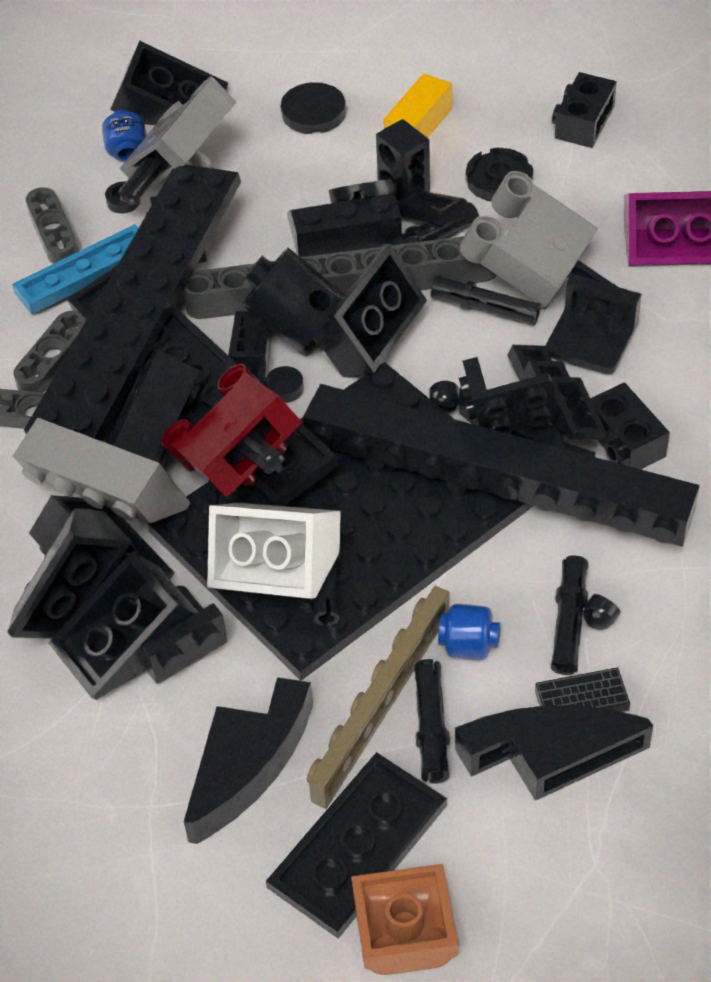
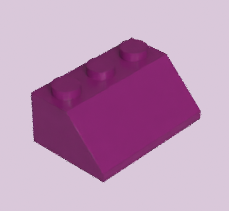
M711 191L625 194L624 234L628 265L711 263Z

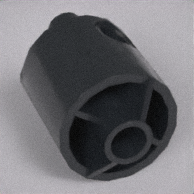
M287 247L275 262L269 261L262 255L244 277L251 284L252 290L243 301L242 306L295 349L306 355L315 343H319L325 337L328 318L344 298L345 293Z

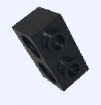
M579 72L573 84H567L561 105L556 104L553 110L551 122L556 124L555 139L593 148L614 109L617 81Z
M404 119L376 133L378 181L396 179L398 191L395 197L397 202L417 190L430 192L429 139Z
M625 382L591 398L607 433L604 439L596 440L605 449L610 461L643 469L666 457L670 432Z

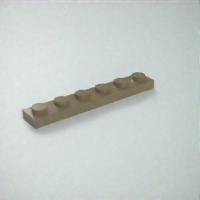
M435 585L426 599L423 597L419 599L413 610L411 623L407 629L401 628L395 636L391 654L386 661L382 659L376 665L369 688L365 693H358L354 699L350 710L351 715L344 726L338 725L332 733L327 753L323 759L317 758L311 765L307 774V782L309 783L312 803L324 809L328 808L414 672V665L423 658L438 634L442 612L448 613L449 591Z

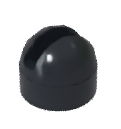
M452 381L434 383L429 389L431 404L432 402L436 403L447 413L453 412L459 404L458 385Z
M599 594L591 596L583 612L587 625L598 630L608 629L614 624L621 613L616 604Z

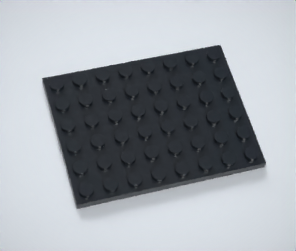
M386 362L380 364L374 373L364 375L344 389L454 419L436 403L432 402L431 404L430 399ZM330 449L337 455L340 465L285 505V507L323 508V510L341 511L340 555L336 558L340 620L331 626H326V615H323L322 626L313 621V598L207 587L209 505L230 503L270 505L251 485L243 486L241 483L226 497L210 482H207L186 496L190 502L187 510L147 524L149 533L302 681L534 505L503 499L495 494L477 489H467L459 484L441 479H431L423 474L401 468H391L383 463L365 458H355L350 454Z

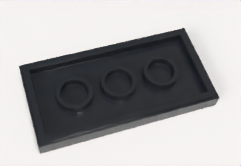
M376 752L266 880L267 889L339 939L357 917L351 877L394 871L446 808L447 798Z

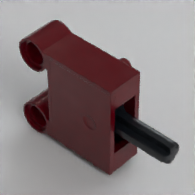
M237 364L229 368L221 376L217 387L224 394V397L195 426L186 419L179 420L165 431L161 439L162 445L187 471L196 470L226 497L241 483L243 486L252 485L256 479L253 471L257 467L267 474L273 471L278 474L282 472L284 467L281 464L285 460L283 453L287 449V444L284 440L303 423L280 396L261 384L244 364Z

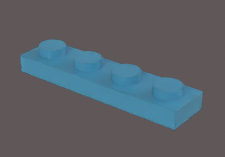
M134 224L13 283L15 295L27 310L34 314L80 291L118 265L138 230L137 225Z

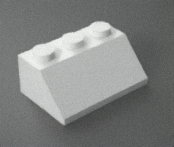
M246 503L209 505L207 587L300 598H316L339 554L341 511Z

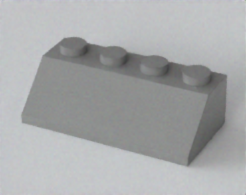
M41 418L36 419L13 454L15 460L24 468L21 473L30 481L38 485H42L44 481L50 483L54 489L68 497H71L73 493L80 495L88 504L98 509H102L104 505L108 506L117 515L128 521L138 518L145 522L153 523L187 510L190 505L189 500L160 463Z

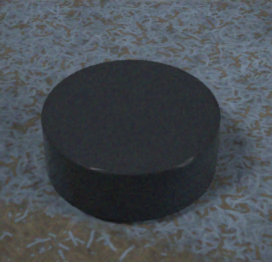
M126 181L112 184L105 192L107 207L114 213H129L140 205V199L134 205L121 201L119 190Z
M290 366L277 367L268 373L266 387L279 395L285 403L292 402L303 393V376L296 368Z

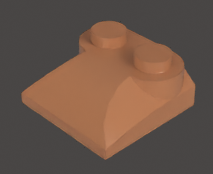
M443 864L351 877L365 969L380 975L432 969L447 964L452 958L459 955L458 940Z

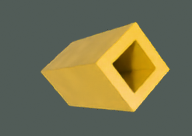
M423 73L383 119L384 128L404 119L428 138L452 110V83Z

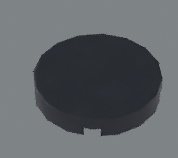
M319 82L300 84L288 90L282 97L280 105L284 123L292 130L304 134H312V130L320 129V133L327 132L337 127L345 118L346 100L342 92L332 85Z
M497 147L490 149V153L483 155L481 151L468 161L465 180L468 189L476 197L491 202L494 193L509 172H523L533 181L534 169L532 164L528 163V158L524 154L513 149Z
M387 179L333 188L328 191L330 202L336 203L378 195L396 194L398 190L396 179Z

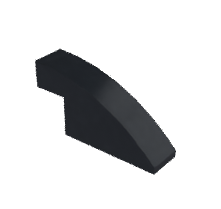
M277 677L267 714L216 706L183 821L188 843L198 844L234 821L255 803L276 780L293 755L305 731L313 707L311 682Z
M552 705L513 709L484 716L455 727V751L471 777L510 759L536 801L649 749L653 724L645 717L597 707Z

